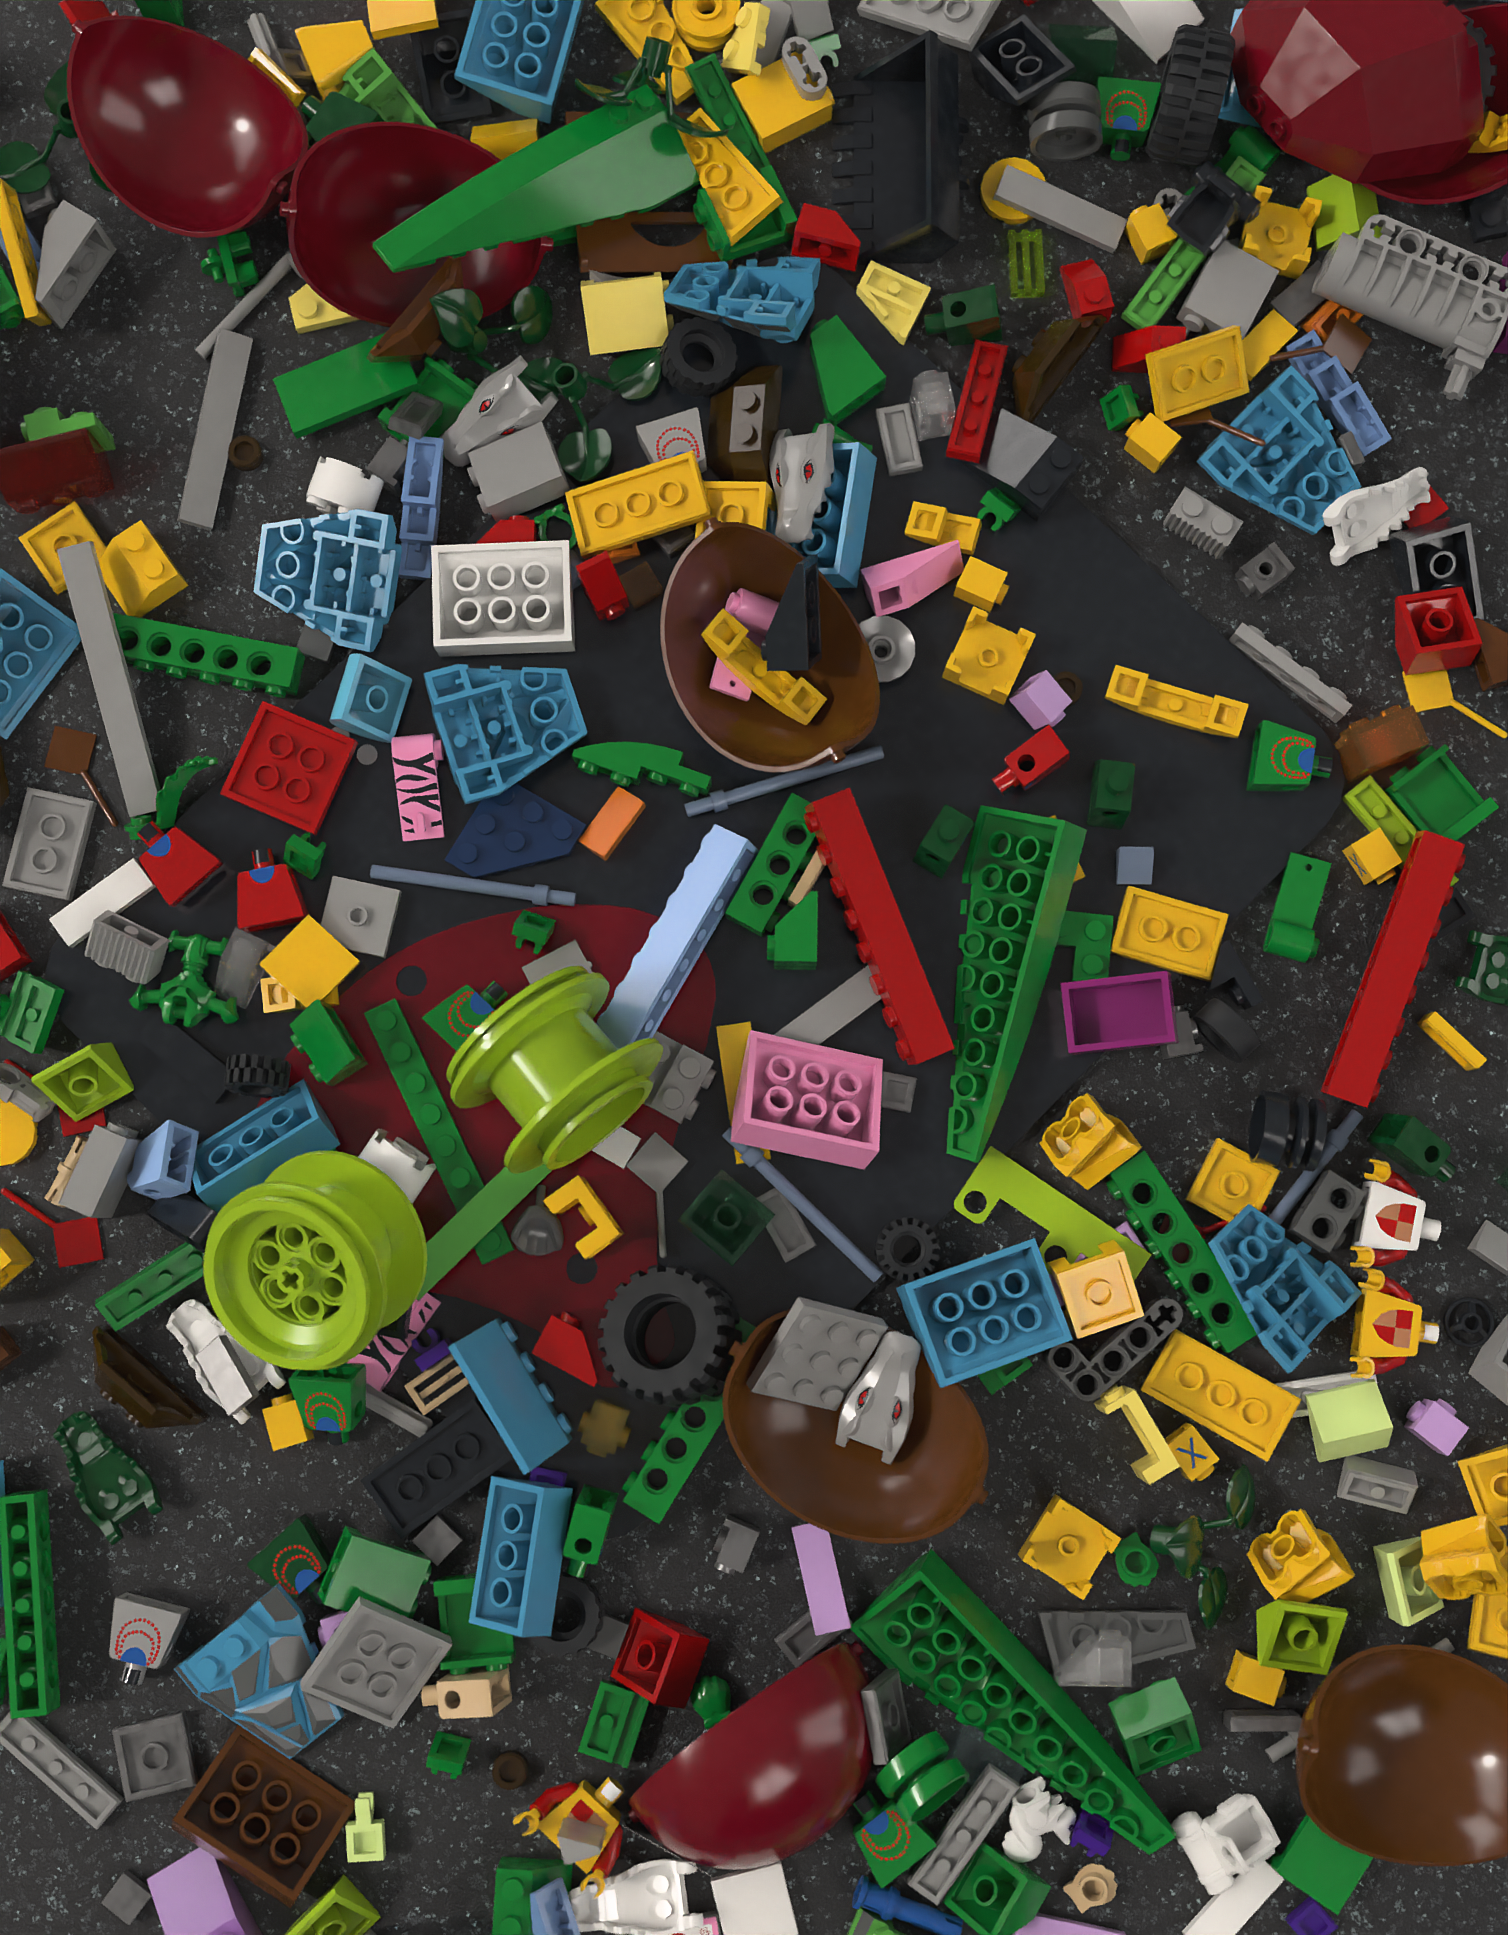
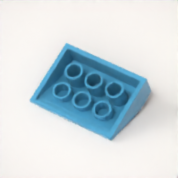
M476 0L454 79L519 115L532 119L537 118L539 121L550 124L584 0Z
M860 442L833 443L834 472L831 474L832 483L830 487L825 488L826 502L821 503V512L814 514L815 519L812 522L814 537L811 540H804L800 543L788 544L806 558L810 555H818V570L834 588H857L877 457ZM768 507L766 531L775 535L777 510L775 507V511H771Z
M0 568V736L7 739L80 643L81 637L77 623Z
M1035 1238L896 1288L910 1327L917 1341L921 1344V1350L940 1388L1073 1340Z
M499 1317L448 1348L525 1475L567 1445L573 1439L570 1433L574 1430L563 1412L558 1415L551 1402L555 1400V1397L549 1386L545 1382L540 1384L535 1377L533 1371L537 1368L527 1351L521 1353L514 1342L518 1339V1335L509 1321L503 1323Z

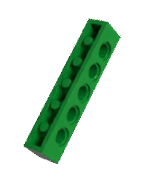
M113 613L126 663L133 664L134 669L153 673L154 668L166 670L167 675L179 679H186L187 675L197 676L199 681L211 685H219L220 681L232 683L233 688L251 692L253 687L265 689L266 694L278 698H285L286 694L297 696L305 656L299 648ZM137 637V645L131 650H126V643L131 638ZM171 644V650L167 655L158 656L159 649L163 645ZM198 650H204V657L199 662L192 663V655ZM229 657H238L237 663L233 668L224 669V663ZM262 663H271L268 673L257 675V669Z
M1145 1150L1139 1151L1107 1175L1109 1181L1105 1185L1116 1201L1122 1199L1129 1209L1125 1212L1128 1221L1135 1230L1142 1229L1148 1238L1144 1242L1146 1248L1155 1260L1161 1258L1168 1268L1164 1275L1175 1290L1181 1288L1187 1297V1300L1183 1303L1195 1320L1200 1317L1207 1330L1203 1334L1213 1349L1216 1350L1220 1347L1223 1352L1229 1353L1256 1336L1255 1329L1216 1257ZM1139 1183L1146 1185L1150 1191L1149 1199L1143 1204L1136 1202L1133 1197V1189ZM1159 1213L1165 1214L1169 1219V1227L1163 1233L1156 1232L1152 1225L1153 1218ZM1178 1243L1185 1244L1189 1250L1188 1258L1182 1263L1176 1262L1172 1256V1250ZM1204 1273L1208 1278V1286L1203 1292L1197 1293L1192 1287V1279L1196 1274ZM1218 1303H1224L1228 1309V1315L1222 1322H1216L1212 1317V1309Z
M739 1316L740 1322L735 1324V1329L742 1332L741 1344H743L756 1326ZM729 1364L728 1371H730L732 1365ZM723 1392L719 1395H711L710 1397L702 1394L700 1396L701 1401L693 1405L682 1403L677 1413L670 1409L659 1427L665 1431L658 1443L651 1440L641 1457L646 1462L639 1474L632 1471L622 1487V1490L627 1492L623 1500L624 1503L657 1524H660L724 1419ZM690 1407H700L705 1412L706 1419L703 1424L693 1426L688 1423L685 1415ZM678 1437L684 1440L687 1446V1451L684 1455L677 1457L668 1452L667 1442L671 1438ZM659 1468L665 1471L668 1477L666 1485L662 1487L651 1485L648 1480V1473L652 1469Z
M47 1489L13 1492L0 1496V1544L11 1719L45 1716L61 1706Z

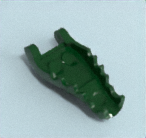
M1471 930L1468 934L1467 942L1477 946L1469 978L1458 976L1455 987L1479 1000L1508 1006V937L1488 935Z
M79 1411L73 1413L60 1423L53 1436L60 1443L63 1452L68 1458L66 1465L69 1469V1477L75 1483L74 1493L79 1499L80 1507L102 1530L111 1545H115L124 1538L119 1524L144 1506L154 1516L164 1510L155 1483L146 1470L106 1435L88 1412Z

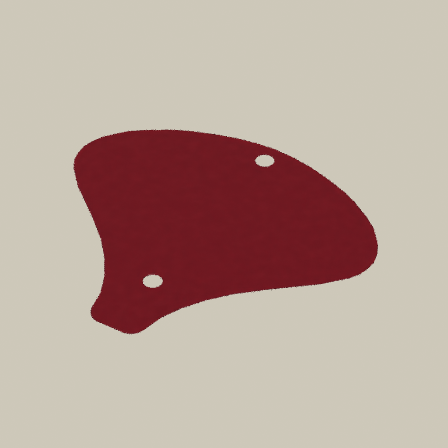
M550 905L492 915L460 924L426 937L396 952L367 972L339 996V1005L332 1006L368 1064L336 1085L330 1086L324 1081L319 1083L309 1069V1065L313 1062L306 1052L301 1054L294 1046L284 1059L291 1064L289 1088L302 1079L307 1082L334 1127L340 1145L335 1147L338 1152L359 1157L375 1131L383 1129L388 1132L385 1138L394 1142L398 1136L429 1158L426 1165L434 1164L364 1015L365 1012L396 998L486 1186L505 1167L504 1158L506 1152L522 1130V1127L498 1098L472 1108H459L450 1097L452 1085L446 1076L447 1069L456 1051L422 1017L463 986L468 984L480 995L493 980L509 994L495 1008L497 1010L530 985L522 969L523 966L576 940L586 961L592 963V972L602 974L609 983L607 998L593 1018L594 1022L597 1023L599 1016L606 1011L612 1001L616 987L629 972L634 956L641 951L647 941L651 927L658 922L660 917L634 908L611 905ZM523 910L556 920L552 935L538 954L533 953L535 943L525 939L521 949L516 948L515 943L518 936L512 935L514 922ZM704 949L656 1030L702 1055L707 1045L716 1000L715 976ZM408 966L421 968L427 977L425 989L415 996L403 994L396 984L399 972ZM269 1096L268 1098H262V1097H261V1099H260V1101H259V1103H258V1105H257L256 1108H258V1107L261 1106L262 1104L266 1103L267 1101H269V1100L272 1099L273 1097H271V1096ZM642 1104L621 1126L641 1138L629 1161L655 1132L673 1147L679 1123ZM591 1150L574 1162L552 1170L538 1185L546 1186V1199L577 1175L583 1176L624 1232V1235L593 1256L597 1263V1273L592 1281L586 1284H577L568 1277L566 1271L569 1259L573 1255L580 1253L576 1248V1243L598 1228L595 1223L591 1226L587 1223L578 1210L582 1206L578 1202L563 1214L555 1213L561 1222L564 1235V1244L561 1250L543 1256L528 1255L517 1249L512 1241L515 1250L482 1265L473 1247L428 1292L457 1297L498 1311L537 1330L541 1334L553 1314L561 1316L564 1311L582 1321L579 1327L587 1332L600 1377L598 1384L603 1387L615 1388L619 1386L611 1379L614 1373L607 1371L602 1363V1358L607 1356V1354L598 1348V1339L604 1338V1331L598 1329L600 1318L606 1319L608 1310L604 1306L608 1298L611 1300L616 1298L618 1293L615 1291V1288L621 1282L629 1284L632 1282L630 1279L631 1274L638 1270L648 1273L649 1266L658 1265L656 1192L627 1166L623 1169ZM436 1168L412 1203L422 1224L426 1243L457 1214V1210ZM537 1186L502 1219L510 1238L514 1225L528 1206H535ZM666 1307L659 1310L653 1316L645 1332V1351L653 1366L666 1359L674 1347V1330Z

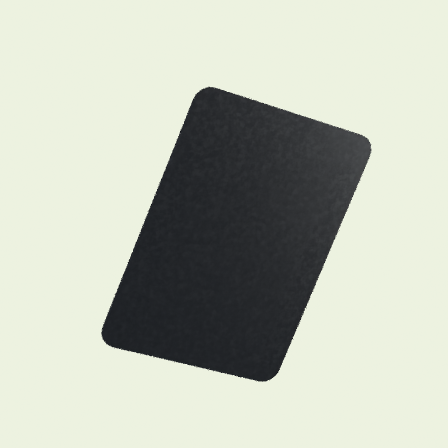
M791 255L781 256V257H787V256H789V257H795V256H791ZM778 257L766 259L759 263L757 267L776 266L778 264ZM821 263L818 286L814 291V311L797 341L780 343L775 339H764L723 323L712 321L717 325H721L723 330L731 335V340L737 348L736 355H738V361L735 364L736 368L726 385L750 367L781 365L783 367L778 431L790 429L793 436L812 433L815 423L821 424L823 419L826 418L809 348L811 330L821 320L827 319L829 321L835 315H838L886 375L885 389L836 425L851 435L853 439L873 445L871 453L877 457L860 569L936 547L905 535L904 532L913 502L945 507L948 513L977 518L979 511L986 507L980 501L986 492L993 489V487L958 461V459L946 457V450L962 390L908 339L904 345L900 344L856 294V290L837 272ZM691 343L684 348V361L691 368L705 372L713 367L714 357L704 346ZM661 373V379L655 391L645 399L629 401L624 399L619 393L588 423L589 431L602 428L611 437L613 451L608 465L594 479L580 483L563 469L570 490L649 465L650 462L638 441L636 426L696 407L699 411L705 457L707 458L710 405L713 394L704 398L702 396L691 397L687 393L683 394L669 383L667 377H664L663 373ZM909 403L923 468L921 471L889 477L876 417V409ZM706 462L707 470L701 473L702 480L724 481ZM1066 488L1063 489L1037 522L1020 510L1013 520L1005 522L1000 529L993 531L991 528L996 522V516L988 512L987 516L981 520L982 526L974 554L961 553L964 568L970 556L1008 573L1004 584L1009 586L1001 605L994 603L991 612L986 611L989 613L986 621L1015 634H1018L1020 628L1036 634L1004 705L942 678L945 666L964 630L973 606L977 607L953 596L956 585L962 575L961 573L911 607L883 615L901 621L910 630L915 641V657L910 669L902 677L891 682H879L880 707L876 723L872 731L860 743L845 752V755L881 745L884 758L730 804L728 809L716 813L714 810L688 817L684 804L709 797V793L723 789L726 792L789 772L755 770L736 763L719 753L695 730L679 706L672 691L662 656L660 637L661 609L671 573L683 552L695 538L671 558L665 554L652 538L636 542L640 552L639 556L613 564L629 602V607L625 608V612L613 620L605 618L599 621L581 585L573 589L575 651L440 657L433 643L431 575V578H427L391 613L389 622L383 625L382 637L373 652L354 649L350 653L363 654L412 678L395 737L434 733L436 740H441L433 718L432 705L425 684L424 673L455 664H468V668L490 669V665L501 666V669L522 670L523 667L567 669L588 733L566 750L522 778L517 784L587 825V828L618 786L645 802V809L606 861L578 842L570 856L538 862L535 865L511 871L506 870L489 874L487 877L479 878L480 880L534 887L535 884L548 885L551 890L576 893L575 904L628 907L661 917L669 896L678 888L686 867L693 862L701 848L703 838L706 834L710 833L714 824L748 839L760 851L791 793L809 802H814L850 788L952 1042L957 1040L958 1024L954 1023L957 967L963 964L964 959L962 950L958 948L959 934H966L968 915L960 914L961 900H970L972 884L962 883V875L974 827L942 879L912 862L920 844L945 804L974 820L975 823L980 805L1048 818L1055 815L1059 820H1064L1086 829L1087 832L1079 859V864L1085 874V878L1073 883L1066 911L1114 916L1113 938L1128 886L1116 885V850L1119 847H1154L1152 884L1129 886L1229 914L1226 928L1287 865L1290 852L1298 854L1328 823L1341 802L1345 778L1339 751L1323 729ZM566 495L519 515L527 516L529 520H532L560 503L565 506L563 512L570 515ZM493 516L464 544H475L496 524ZM552 516L547 519L545 534L549 541H570L572 529L566 521ZM696 523L688 525L695 533ZM537 525V541H540L539 526ZM578 542L570 549L576 552L582 562L592 558L584 559L581 556ZM861 570L859 572L857 588H835L850 609L858 625L862 621L876 616L866 599ZM882 647L874 651L875 655L880 658L887 655L886 649ZM349 655L290 712L331 730L336 727L329 720ZM1115 665L1149 674L1148 679L1214 698L1216 694L1249 704L1238 738L1204 733L1166 723L1106 699L1105 695ZM1047 670L1052 677L1063 671L1074 673L1082 682V695L1077 703L1063 710L1066 714L1065 717L1051 727L1070 752V760L1025 791L1019 784L1003 796L992 781V778L1008 768L1004 758L1047 726L1045 725L1034 730L1011 703L1009 698L1030 677ZM1263 720H1267L1314 736L1316 738L1314 755L1333 759L1329 778L1311 775L1310 784L1303 791H1247L1256 727ZM349 732L350 738L356 740L358 745L317 835L311 834L310 844L318 847L322 841L326 843L320 870L312 880L296 870H292L309 915L320 925L333 876L397 889L402 893L386 958L349 951L360 961V964L337 986L338 996L342 995L367 972L387 958L426 937L457 925L492 915L542 906L533 904L531 900L370 877L371 867L374 864L472 878L447 863L444 859L480 801L465 804L458 785L454 782L445 751L444 760H438V768H436L445 837L403 841L391 743L368 739ZM607 742H638L664 746L683 752L685 760L682 766L711 776L712 785L707 796L699 793L698 797H692L680 792V786L669 782L666 783V786L655 784L647 780V774L643 773L639 786L630 783L629 787H624L610 781V776L598 772L595 776L582 772L577 768L578 764L574 763L572 754L574 749ZM366 744L375 747L378 753L376 761L370 765L362 764L357 758L358 749ZM1103 759L1135 763L1131 810L1121 830L1087 826L1094 761ZM1024 761L1020 764V769L1028 772L1034 768L1035 764L1031 761ZM229 769L173 826L182 829L221 859L224 864L175 907L169 906L157 887H155L118 915L167 939L173 930H178L179 936L185 937L194 934H204L212 941L222 942L223 937L230 939L231 954L224 960L219 955L210 954L208 959L209 965L203 970L202 977H204V982L207 983L208 987H211V990L217 993L215 998L227 1002L230 997H237L239 1020L233 1024H225L220 1014L211 1011L207 1017L203 1018L192 1028L184 1026V1019H177L175 1023L225 1065L228 1057H232V1055L241 1056V1054H248L249 1056L259 1054V1056L263 1057L269 1055L271 1058L278 1057L283 1061L295 1046L290 1037L295 1034L290 1024L304 1010L264 1013L260 979L271 976L259 964L299 923L245 933L238 929L237 876L240 872L254 870L251 853L254 850L271 848L274 864H284L283 858L286 842L293 834L301 838L307 832L222 796L220 792L231 770ZM1111 811L1103 812L1105 814L1111 815L1116 814V812ZM169 827V828L164 832V834H166L167 832H169L173 827ZM798 829L791 830L786 836L787 840L794 845L802 844L806 840L804 832ZM815 840L809 851L813 854L817 851V846L820 845L817 840ZM928 854L931 858L939 861L935 856ZM776 859L771 863L770 869L777 875H783L788 872L790 866L785 860ZM828 865L824 867L811 890L818 891L816 970L774 969V961L767 960L768 935H775V928L772 932L766 930L763 936L760 937L727 919L725 913L707 942L704 951L710 960L715 976L716 1000L708 1041L703 1055L714 1061L712 1069L717 1071L709 1088L706 1090L701 1087L695 1098L700 1104L692 1119L688 1120L685 1118L682 1124L679 1123L673 1148L686 1158L688 1163L663 1190L667 1256L665 1258L660 1257L658 1236L657 1263L665 1268L669 1264L680 1265L685 1269H691L711 1279L720 1286L721 1291L729 1295L733 1301L730 1307L738 1311L740 1317L756 1327L769 1317L790 1310L798 1297L852 1311L887 1275L883 1271V1274L873 1282L797 1208L796 1210L816 1246L785 1262L752 1203V1200L775 1187L754 1166L749 1168L745 1163L736 1164L734 1147L722 1137L730 1127V1119L716 1027L751 1022V1029L753 1031L774 1035L868 965L863 963L858 955L856 944L859 941L855 931H850L845 923L843 911H846L841 897L837 898L833 893L830 879L833 877ZM799 870L793 882L798 884L804 872ZM759 889L755 892L753 898L756 903L767 905L772 901L773 894L767 889ZM782 900L776 911L781 914L778 922L793 909L784 900ZM548 903L547 906H550V905H559V904ZM61 936L51 948L45 973L46 981L64 989L57 1014L86 1047L90 1044L112 1042L134 1085V1090L131 1093L161 1124L170 1119L199 1131L197 1145L256 1109L261 1096L250 1097L247 1094L243 1096L238 1095L239 1092L232 1093L228 1091L218 1104L214 1103L136 1038L137 1035L158 1011L162 1012L159 1003H150L143 1011L133 1008L129 999L134 995L140 983L128 980L125 975H122L121 972H116L115 969L99 966L91 957H85L89 936L73 948L68 947ZM1055 947L1026 1043L979 1163L990 1146L1005 1154L1104 1053L1095 1052L1077 1055L1068 1053L1061 983L1071 982L1074 948ZM167 948L160 973L147 984H143L147 987V990L160 989L161 983L170 981L183 972L182 968L184 966L181 959L184 955V950L176 949L169 952ZM1110 953L1108 977L1168 971L1173 982L1180 975L1177 972ZM408 966L399 972L396 984L403 994L415 996L425 989L427 977L421 968ZM882 999L820 1044V1046L883 1059L882 1072L917 1078L911 1112L881 1107L879 1152L865 1170L770 1150L771 1159L768 1160L881 1270L882 1268L876 1259L875 1243L877 1242V1236L884 1226L896 1219L908 1217L919 1219L927 1223L932 1229L954 1206L956 1197L979 1164L947 1154L949 1108L953 1106L954 1092L950 1089L951 1075H955L956 1056L952 1055V1050L919 1064L908 1065L907 1060L903 1061L897 1052L895 1042L898 1041L894 1028H889L883 1017L882 1009L885 1006ZM910 1235L901 1236L896 1240L893 1247L895 1257L901 1261L919 1241ZM581 1253L573 1255L567 1263L566 1271L568 1277L577 1284H586L592 1281L597 1273L596 1260L593 1257L591 1259H584ZM427 1292L441 1302V1304L417 1337L423 1346L428 1347L432 1342L431 1336L427 1332L431 1327L438 1331L440 1342L449 1338L454 1344L499 1317L503 1323L509 1321L518 1335V1339L514 1342L520 1352L527 1351L536 1365L537 1369L533 1373L540 1384L545 1382L552 1391L555 1400L551 1403L558 1415L563 1412L570 1421L574 1430L570 1433L573 1439L538 1465L568 1472L565 1487L572 1488L573 1490L566 1533L568 1534L576 1502L585 1484L619 1494L606 1539L625 1536L648 1520V1517L623 1502L627 1492L623 1491L622 1487L632 1471L639 1474L646 1462L641 1457L651 1440L658 1443L665 1431L659 1427L670 1409L677 1413L680 1407L660 1406L636 1398L626 1393V1389L622 1387L608 1388L598 1383L593 1387L532 1354L541 1336V1333L498 1311L453 1296ZM674 1303L665 1306L674 1330L675 1342L669 1356L655 1365L659 1369H668L677 1365L689 1354L696 1337V1322L691 1309L684 1304ZM412 1345L398 1365L411 1381L423 1373L414 1361L422 1354L416 1352ZM453 1360L417 1387L423 1391L457 1367L458 1363L456 1360ZM463 1372L459 1373L427 1397L433 1401L463 1380L465 1375ZM718 1380L715 1383L718 1391L712 1395H719L724 1391V1382ZM468 1384L437 1407L449 1417L477 1395L471 1385ZM690 1407L686 1411L685 1416L689 1424L699 1426L705 1422L706 1415L700 1407ZM724 1419L688 1478L729 1437ZM674 1437L667 1442V1450L671 1455L678 1457L686 1453L687 1446L681 1438ZM514 1458L498 1469L506 1478L529 1481L531 1474L530 1471L524 1475ZM652 1469L648 1473V1480L651 1485L662 1487L667 1484L668 1477L662 1469Z

